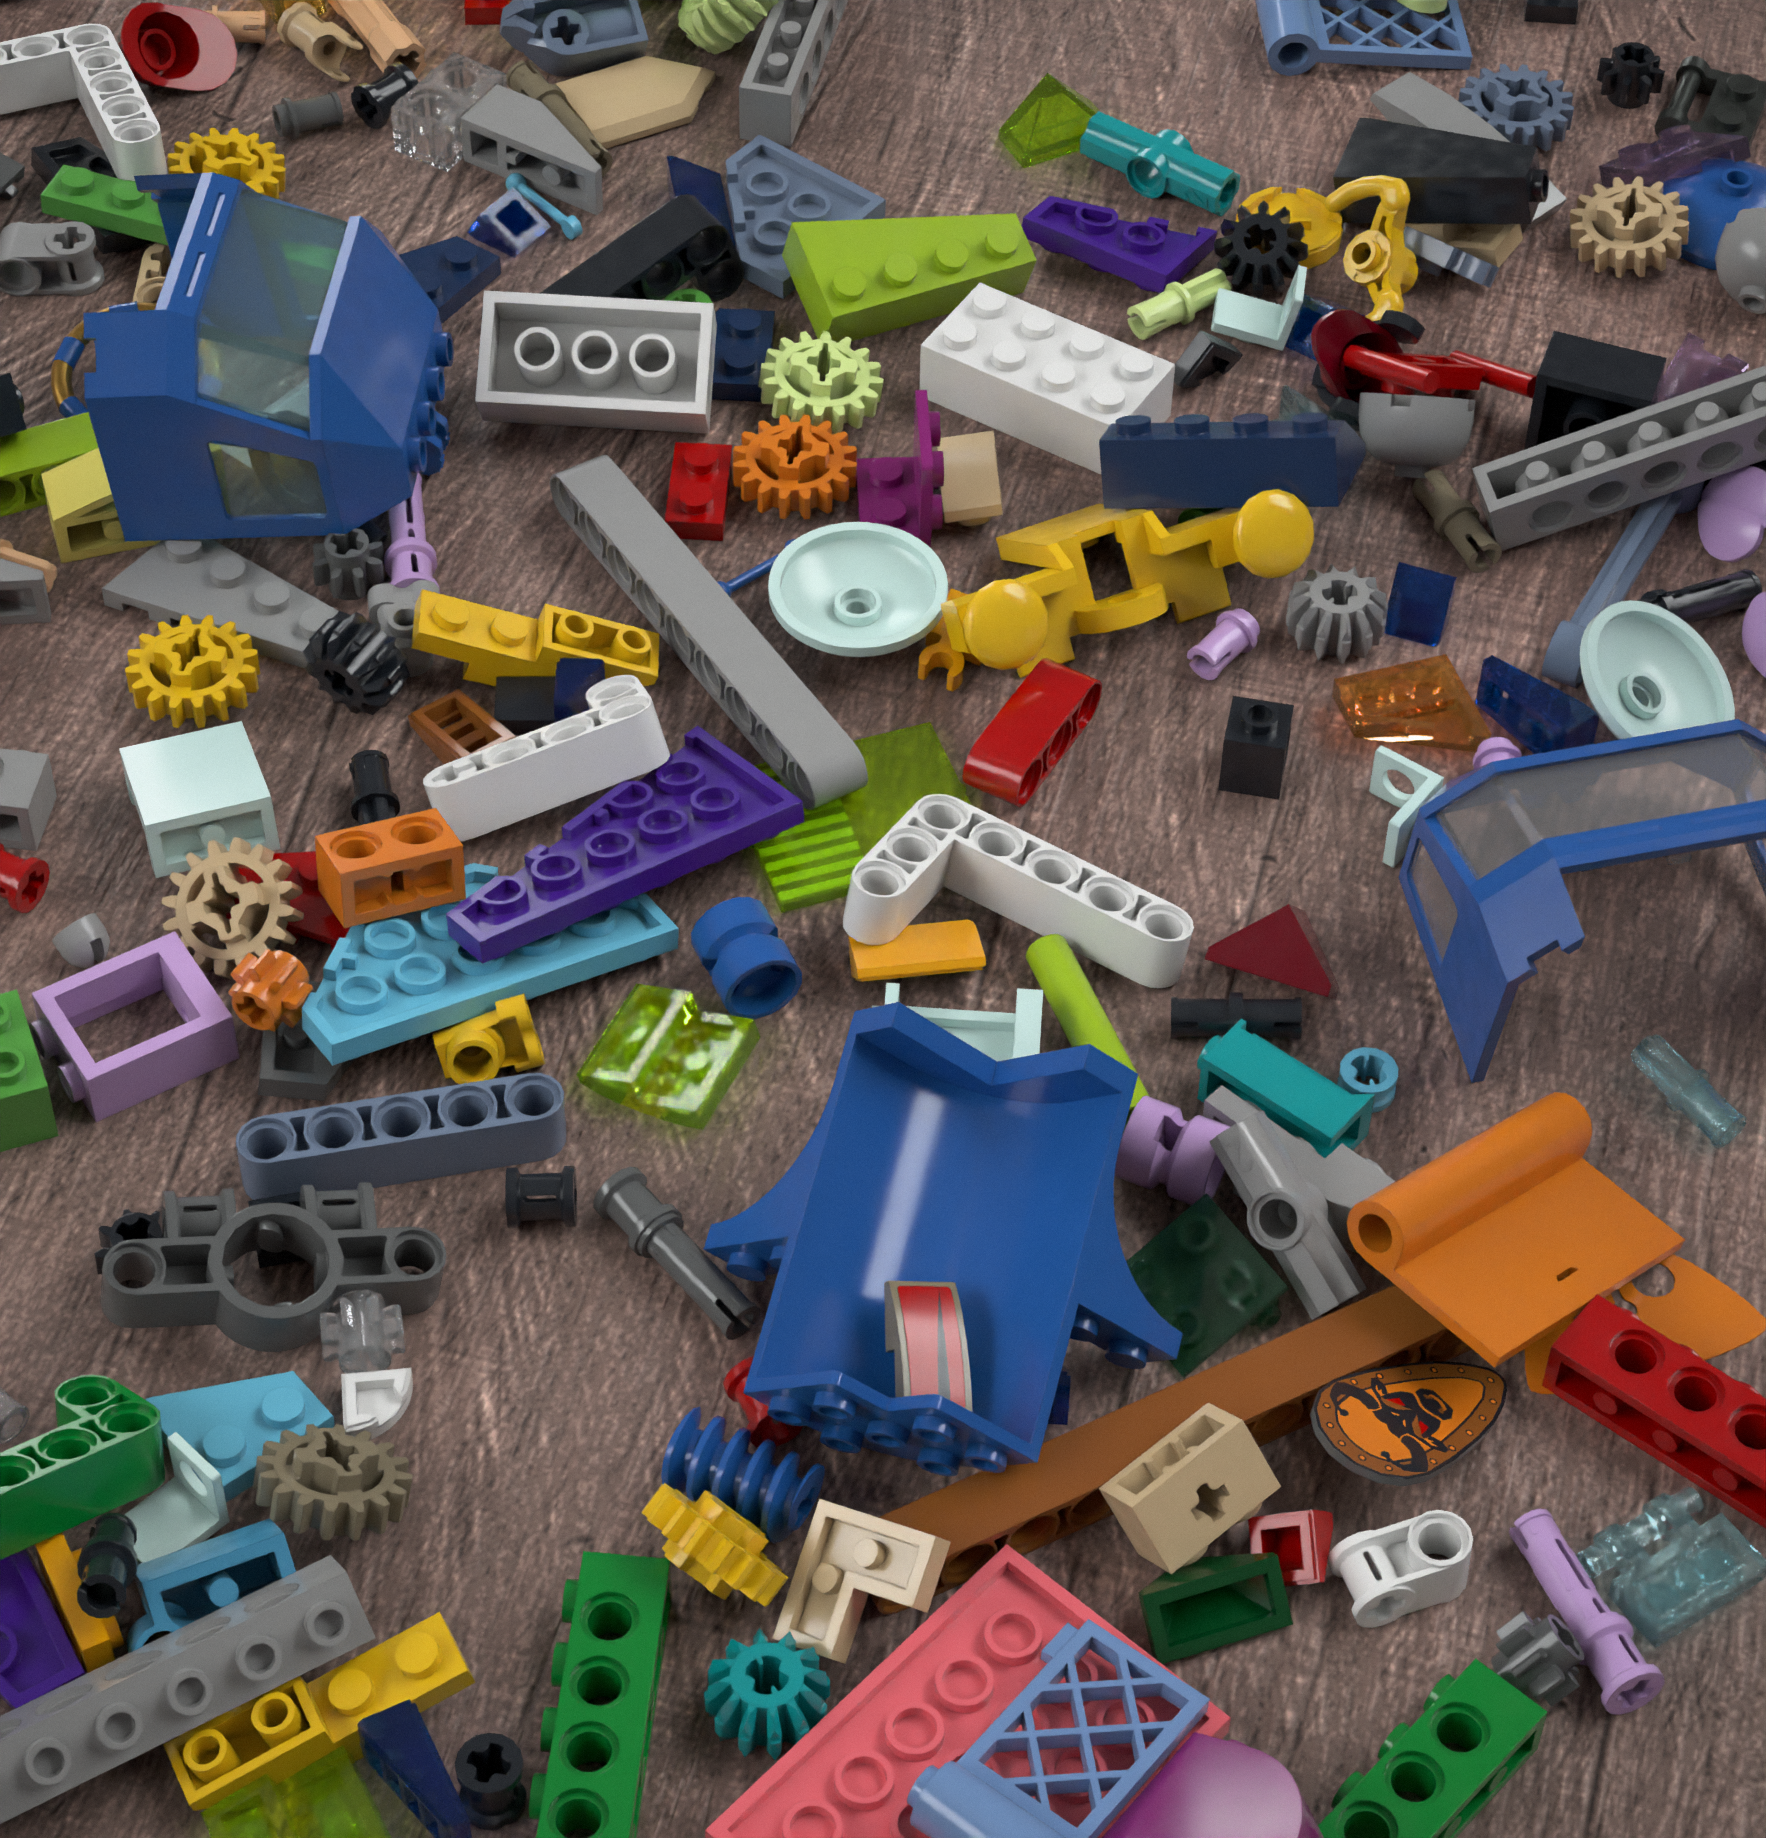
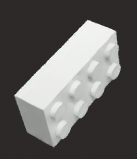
M979 283L921 344L919 390H927L928 400L1101 474L1099 439L1111 423H1116L1115 421L1118 418L1129 415L1149 416L1151 423H1164L1170 417L1175 364Z
M484 291L475 397L482 421L709 434L717 330L714 304Z

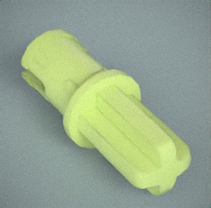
M1217 268L1184 284L1176 281L1166 285L1164 292L1147 301L1129 307L1127 314L1131 317L1127 319L1133 333L1141 340L1148 339L1173 324L1175 325L1179 322L1183 325L1193 321L1196 312L1215 303V297L1219 288L1231 291V283L1227 280L1225 272Z

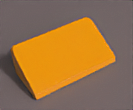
M971 920L907 925L894 940L882 945H867L856 941L848 935L851 976L855 978V981L863 982L983 970V967L986 966V958L977 927Z

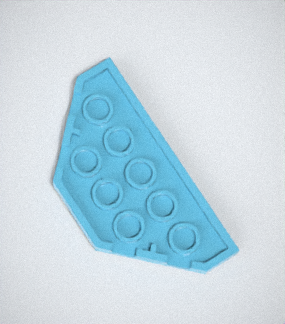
M477 863L465 865L466 898L498 876V867ZM642 893L622 902L614 909L601 911L568 926L562 932L547 935L513 950L505 957L492 959L482 964L448 934L446 913L464 900L352 926L345 938L339 937L323 967V980L316 993L311 992L302 1007V1029L333 1066L496 1009L495 1001L523 993L526 1000H530L536 996L678 949L679 928L647 894Z

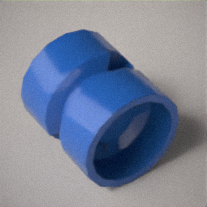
M752 897L732 898L720 902L707 910L696 922L691 932V944L702 965L712 977V983L725 1008L732 1016L743 1020L758 1019L770 1015L784 1007L797 994L802 984V971L785 942L778 938V928L761 901Z

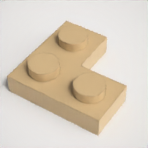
M819 1499L772 1639L780 1641L790 1631L796 1640V1647L800 1649L814 1647L817 1655L846 1664L869 1593L928 1613L951 1542Z

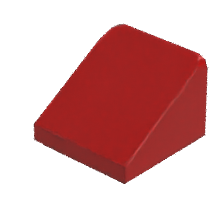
M1312 1509L1257 1516L1248 1519L1251 1554L1270 1552L1277 1554L1285 1587L1324 1583L1333 1532L1332 1512Z

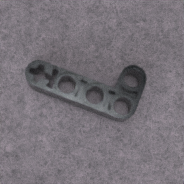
M685 194L679 195L664 204L539 294L662 300L684 283L690 281L699 291L707 294L711 301L716 302L730 297L738 290L743 281L744 267L727 229L695 196Z

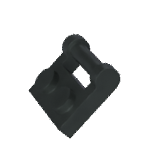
M1698 56L1686 57L1681 61L1676 73L1678 84L1669 106L1660 112L1655 123L1656 135L1668 143L1745 161L1766 108V81L1757 80L1746 74H1732L1711 69L1708 63ZM1696 93L1711 96L1701 122L1689 120L1687 116Z

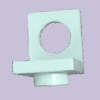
M1298 265L1283 305L1219 288L1215 297L1211 331L1237 338L1246 343H1256L1283 351L1303 302L1307 267Z
M1381 745L1375 751L1369 791L1401 808L1389 821L1382 861L1394 868L1406 854L1419 808L1442 788L1444 777ZM1397 770L1406 775L1413 784L1414 794H1405L1397 790L1390 782L1387 771Z
M174 1432L167 1438L174 1478L124 1514L133 1521L137 1528V1541L133 1548L137 1554L138 1564L201 1543L230 1522L220 1473L177 1432Z

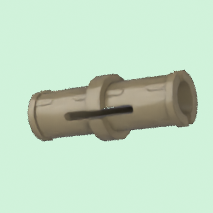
M1431 470L1424 473L1435 488V491L1431 493L1421 479L1418 478L1413 485L1412 494L1434 519V530L1443 541H1451L1472 572L1481 573L1487 571L1490 568L1478 554L1479 550L1482 549L1495 565L1501 557L1502 549L1479 523L1480 514L1469 500H1463L1459 497L1442 471Z

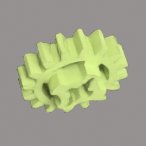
M806 331L800 332L798 343L783 337L780 339L779 350L769 348L766 351L765 363H761L758 386L762 388L761 402L762 404H773L772 416L775 419L780 418V415L786 414L791 417V422H799L803 415H810L811 425L818 426L826 420L832 422V431L834 433L842 432L844 423L859 429L862 427L864 416L873 418L876 414L877 403L881 399L884 380L879 377L881 365L879 362H868L869 349L861 348L856 351L850 349L852 339L849 337L843 338L839 343L832 341L831 335L827 331H823L820 339L812 340Z

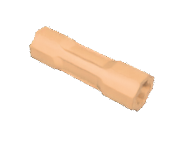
M327 0L336 13L349 22L367 45L370 57L383 73L384 69L390 64L400 62L406 65L415 77L418 78L427 66L424 60L426 49L412 31L397 20L383 0Z

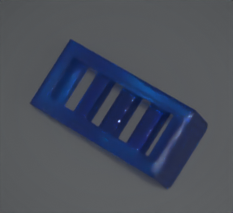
M1493 655L1483 660L1475 704L1533 754L1594 744L1600 718L1596 711L1574 697ZM1504 691L1508 694V699L1503 697Z
M409 1699L360 1720L357 1727L362 1753L366 1762L434 1838H472L469 1817L416 1703L412 1704Z

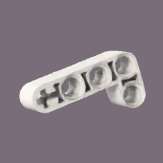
M620 675L602 680L590 687L585 693L590 710L435 768L423 779L432 809L437 808L458 839L466 841L660 767L667 762L670 753L652 698L638 678L633 675Z

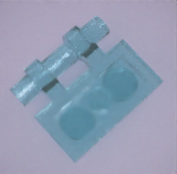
M1690 1486L1683 1488L1672 1496L1662 1493L1643 1505L1641 1515L1623 1526L1613 1523L1594 1535L1593 1544L1576 1555L1590 1579L1595 1578L1608 1569L1622 1573L1612 1580L1608 1596L1655 1648L1763 1581L1766 1577V1559L1722 1512L1702 1525H1699L1692 1518L1703 1511L1704 1504L1698 1492ZM1658 1538L1671 1542L1670 1545L1652 1556L1643 1548Z

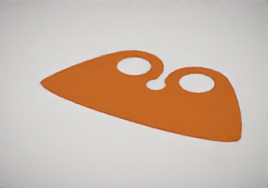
M1675 1254L1658 1263L1668 1268L1673 1274L1675 1283L1670 1293L1660 1297L1644 1295L1634 1287L1632 1280L1618 1289L1622 1298L1636 1307V1315L1643 1323L1675 1343L1690 1347L1704 1361L1745 1345L1766 1330V1318L1748 1301L1711 1274ZM1611 1294L1605 1297L1606 1300L1615 1304ZM1574 1318L1525 1348V1372L1527 1385L1531 1392L1554 1394L1542 1386L1550 1348L1574 1321Z

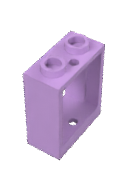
M175 931L32 993L37 1020L29 1023L33 1040L44 1059L52 1056L56 1058L60 1065L57 1067L58 1077L66 1095L72 1103L82 1100L95 1122L239 1058L233 1016ZM164 990L185 1024L95 1063L74 1028Z

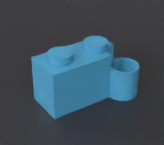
M268 1518L138 1564L134 1580L143 1608L147 1614L137 1619L129 1630L126 1640L128 1653L143 1647L149 1636L156 1632H173L296 1572L284 1532Z

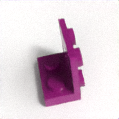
M915 390L913 457L857 458L856 491L859 522L878 523L903 530L917 537L931 548L932 530L942 529L943 524L941 494H933V489H939V487L944 486L943 451H932V447L940 446V412L929 411L927 390Z

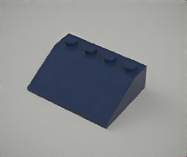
M1317 412L1295 415L1292 417V421H1269L1267 415L1260 413L1238 415L1232 419L1233 422H1210L1209 416L1202 414L1179 416L1174 419V423H1151V418L1145 415L1124 416L1118 418L1115 421L1116 423H1111L1099 439L1104 509L1242 508L1249 498L1261 491L1280 489L1294 494L1307 507H1339L1366 455L1365 442L1345 420H1328L1326 414Z

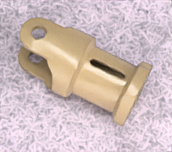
M306 2L294 3L283 12L279 19L277 32L284 44L292 48H300L305 52L308 62L337 81L349 82L350 78L339 70L340 63L347 46L357 50L363 49V45L339 25L320 19L316 9Z

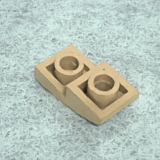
M994 430L941 438L940 446L937 449L938 451H943L944 486L941 487L945 523L958 521L959 524L964 526H975L990 521L992 516L1003 515Z

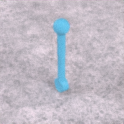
M516 172L507 177L505 184L508 191L513 194H522L560 224L567 238L574 239L582 234L583 229L576 216H565L527 186L526 179L522 174Z

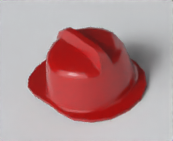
M146 2L131 9L123 21L121 41L118 43V46L135 79L143 84L197 92L211 91L225 84L235 71L238 56L235 39L226 24L212 13L197 8Z

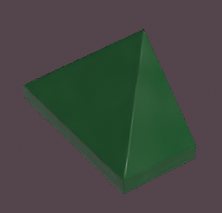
M1273 1552L1201 1557L1188 1566L1180 1567L1173 1574L1167 1571L1138 1592L1152 1656L1161 1664L1293 1625L1278 1555Z

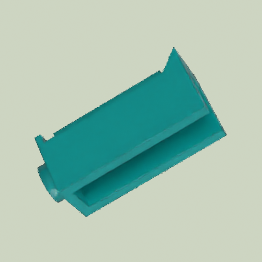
M1240 1019L1223 1037L1216 1035L1205 1045L1197 1061V1068L1201 1070L1197 1099L1203 1103L1207 1097L1223 1085L1242 1100L1253 1102L1265 1112L1267 1118L1291 1135L1305 1139L1324 1158L1342 1143L1353 1151L1369 1134L1375 1094H1350L1347 1090L1255 1033L1250 1034L1247 1032V1022Z

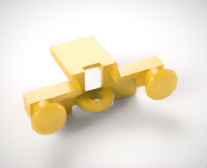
M1275 489L1261 491L1249 498L1242 508H1225L1168 528L1163 526L1152 510L1104 509L1103 504L1098 503L996 537L1001 560L1040 566L1046 569L1016 579L995 580L977 592L941 603L952 650L972 653L982 664L994 669H1017L1019 677L1022 678L1028 676L1044 658L1051 659L1060 664L1074 660L1075 656L1070 641L1072 636L1105 633L1147 622L1165 613L1169 608V603L1172 605L1178 624L1231 606V600L1223 567L1240 561L1252 574L1266 579L1287 576L1299 569L1310 555L1314 542L1313 519L1307 506L1294 494ZM1114 532L1116 542L1122 543L1133 589L1095 601L1082 549L1098 543L1099 537Z

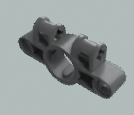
M359 1182L357 1189L316 1191L312 1184L301 1185L299 1207L285 1203H264L245 1208L237 1213L233 1188H222L219 1195L177 1197L173 1190L163 1191V1238L132 1239L120 1242L110 1248L103 1261L100 1304L103 1314L110 1322L120 1327L135 1329L216 1324L228 1338L244 1347L264 1352L288 1351L301 1347L315 1339L328 1326L332 1318L409 1315L424 1312L438 1298L445 1266L446 1250L442 1240L435 1233L425 1228H377L374 1193L371 1182ZM261 1249L274 1253L282 1252V1250L289 1251L305 1259L314 1268V1294L297 1304L282 1302L273 1306L259 1305L241 1296L233 1287L234 1272L233 1266L230 1264L248 1252ZM412 1266L422 1270L424 1274L411 1275L401 1271L400 1268ZM132 1279L139 1280L145 1283L146 1286L132 1289L126 1288L119 1283Z

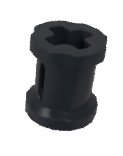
M394 62L384 69V75L372 83L358 84L351 93V101L355 112L367 126L373 129L382 128L386 125L390 115L403 107L413 108L422 99V91L417 78L406 65L400 62Z
M564 1166L561 1173L520 1174L517 1167L507 1168L505 1204L508 1228H519L522 1221L563 1220L566 1227L576 1226L577 1179L575 1166ZM527 1196H556V1198H527Z
M485 1733L476 1735L466 1741L457 1752L455 1771L457 1780L461 1785L459 1793L460 1807L464 1810L467 1821L479 1829L498 1830L504 1825L516 1822L525 1810L527 1793L520 1781L524 1768L521 1750L512 1739L503 1734Z

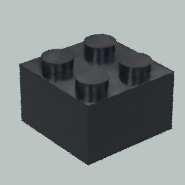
M1554 331L1537 373L1524 450L1658 403L1667 358Z

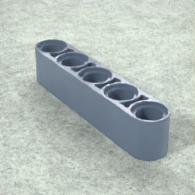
M527 1073L260 1116L244 1124L236 1136V1149L242 1185L246 1194L253 1200L300 1192L301 1185L312 1184L316 1191L357 1189L359 1182H371L372 1187L377 1188L542 1161L555 1156L566 1143L564 1091L560 1083L552 1076L542 1073Z

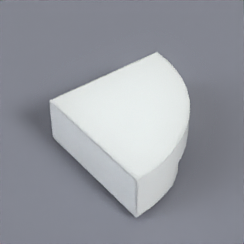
M411 1368L341 1374L345 1435L355 1437L358 1433L366 1430L371 1432V1439H374L396 1424L406 1411L411 1400L413 1391Z

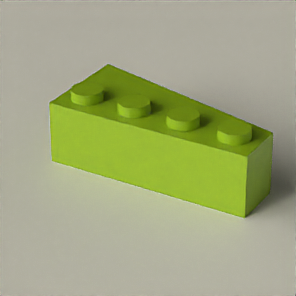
M1016 213L791 222L782 253L784 262L817 339H820L823 331H827L831 335V340L836 341V343H839L845 337L855 341L950 314L979 283L1011 296L1024 293L1037 261Z

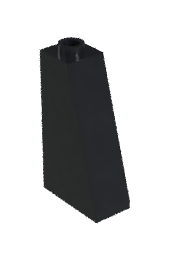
M1359 118L1333 175L1335 190L1345 183L1366 176L1386 175L1402 179L1406 182L1410 192V202L1405 223L1531 224L1539 203L1546 202L1549 191L1548 171L1540 169L1537 147L1373 118ZM1380 197L1364 198L1340 211L1342 223H1372L1377 207L1381 202Z

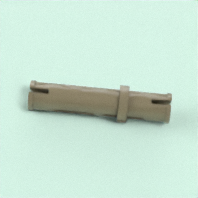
M522 60L515 63L506 74L507 85L513 91L541 101L601 166L603 177L612 166V155L597 141L592 132L570 109L565 93L557 85L548 83L533 62L528 60L526 64Z

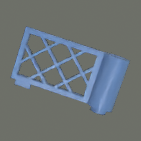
M1255 0L1268 62L1274 71L1282 75L1302 74L1313 67L1316 62L1470 69L1473 57L1457 0H1448L1446 9L1442 11L1445 17L1439 22L1424 13L1405 7L1396 0ZM1321 6L1337 7L1344 11V13L1336 16ZM1372 9H1386L1393 13L1394 16L1387 19ZM1359 20L1373 30L1366 34L1351 24ZM1408 22L1422 30L1423 33L1416 36L1401 26ZM1337 34L1352 44H1329L1328 39ZM1388 37L1403 47H1388L1380 41ZM1437 39L1454 50L1438 49L1430 43Z
M1088 1619L1079 1630L1067 1623L1041 1652L1040 1659L1047 1663V1665L957 1762L951 1760L940 1769L934 1765L927 1767L917 1778L907 1798V1803L913 1807L910 1817L911 1825L929 1838H1097L1206 1714L1210 1699ZM1090 1649L1115 1666L1118 1680L1079 1682L1076 1663ZM1065 1677L1066 1683H1059ZM1161 1696L1181 1709L1171 1721L1140 1723L1135 1698ZM1122 1699L1127 1724L1087 1725L1083 1701ZM1070 1702L1075 1727L1035 1730L1032 1712L1039 1704ZM1022 1724L1023 1731L1014 1732ZM1144 1742H1152L1149 1745V1747L1145 1749ZM1131 1743L1135 1763L1129 1769L1097 1772L1092 1746ZM1079 1747L1084 1773L1044 1775L1040 1749ZM1026 1750L1031 1776L1003 1778L984 1764L994 1753ZM1101 1791H1109L1102 1799ZM1088 1792L1091 1813L1076 1828L1050 1810L1048 1795Z

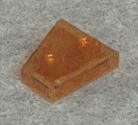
M1447 654L1334 679L1332 697L1354 738L1476 753L1478 746L1483 741L1492 737L1490 730Z

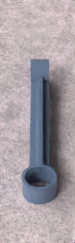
M1705 481L1641 503L1571 620H1563L1557 627L1542 666L1543 677L1576 689L1579 688L1583 682L1580 665V646L1587 625L1606 607L1624 601L1675 514L1692 511L1698 506Z

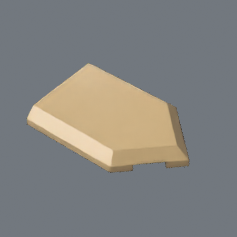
M643 56L558 82L555 85L565 93L570 109L592 132L597 141L605 149L692 122L698 111V102L703 93L707 92V90L709 91L715 80V71L689 64Z

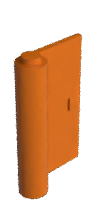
M1554 1092L1542 1097L1358 1202L1350 1210L1347 1220L1348 1236L1354 1249L1362 1258L1494 1368L1580 1314L1596 1294L1605 1298L1680 1250L1685 1241L1682 1236L1583 1159L1593 1133L1591 1119L1584 1106L1576 1098L1567 1093Z

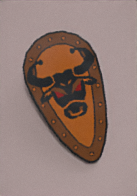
M1427 1361L1368 1369L1336 1378L1320 1389L1315 1398L1310 1417L1314 1434L1325 1450L1348 1470L1376 1483L1408 1486L1424 1483L1451 1468L1478 1445L1493 1428L1505 1404L1507 1384L1499 1373L1490 1368L1462 1362Z

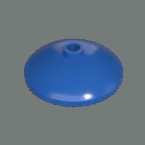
M1724 158L1700 160L1675 169L1660 180V182L1664 183L1663 195L1677 191L1680 194L1679 205L1688 206L1689 209L1688 244L1681 246V258L1708 269L1717 270L1715 255L1726 223L1735 221L1738 212L1742 209L1766 208V167L1755 163Z

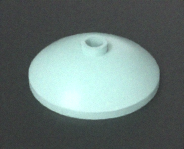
M844 522L812 530L801 535L786 546L778 555L771 568L768 595L772 612L778 622L789 634L802 643L838 656L874 657L906 648L932 631L943 616L940 604L948 600V579L945 568L936 553L927 544L910 533L878 523Z
M1629 600L1617 602L1606 607L1587 625L1580 646V665L1584 686L1596 713L1619 740L1735 719L1732 690L1722 665L1704 639L1675 614L1651 603Z

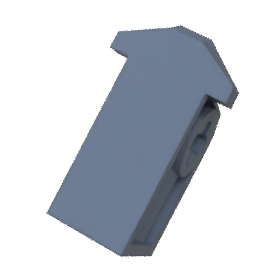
M512 0L502 10L499 30L501 36L514 49L523 52L540 69L555 76H572L598 71L643 57L649 41L637 0Z

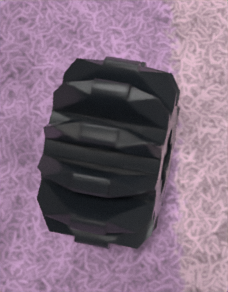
M1263 200L1258 206V213L1251 215L1249 209L1240 205L1237 209L1239 222L1224 219L1221 224V233L1224 237L1216 239L1214 242L1215 254L1221 257V260L1217 263L1218 269L1223 270L1226 276L1233 275L1232 288L1237 292L1251 283L1253 285V294L1258 299L1264 293V285L1271 284L1275 291L1282 294L1285 290L1284 277L1293 279L1298 265H1300L1298 262L1308 258V245L1301 241L1305 236L1304 227L1300 222L1289 223L1290 211L1286 207L1281 208L1274 215H1270L1269 204ZM1257 245H1261V247H1262L1265 251H1269V252H1268V253H1265V254H1261V252H1260V250H1259L1258 248H1253V247H1254V246H1257Z
M339 611L332 619H327L309 639V644L303 651L308 662L305 668L309 675L318 680V689L328 692L335 704L339 702L344 703L350 712L355 714L363 711L364 713L374 715L378 710L386 707L404 688V682L410 676L409 670L405 665L408 657L405 652L395 646L396 638L384 633L381 630L380 623L371 624L363 614L358 612L350 615Z

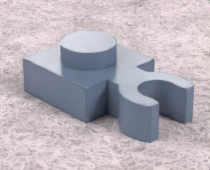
M1406 226L1403 232L1404 244L1406 248L1414 253L1419 269L1439 277L1444 267L1476 283L1491 288L1500 269L1499 267Z

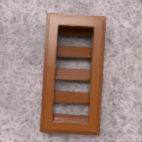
M460 689L435 700L407 716L410 726L443 764L516 737ZM460 718H463V719L459 720L458 722H456V723H454V724H452V725H450V726H448V727H446V728H444V729H441L442 727H444V726H446V725H448V724H450V723H452V722H454V721H456V720H458V719H460Z

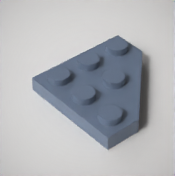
M760 134L725 161L726 183L735 244L744 267L743 278L782 299L796 289L782 257L791 222L883 219L885 217L886 199Z

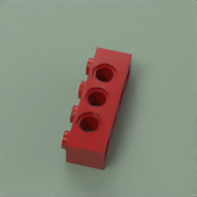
M1596 1294L1551 1346L1542 1386L1766 1529V1399L1751 1385L1742 1381H1736L1704 1361L1690 1347L1677 1344L1646 1325L1632 1311L1617 1307Z

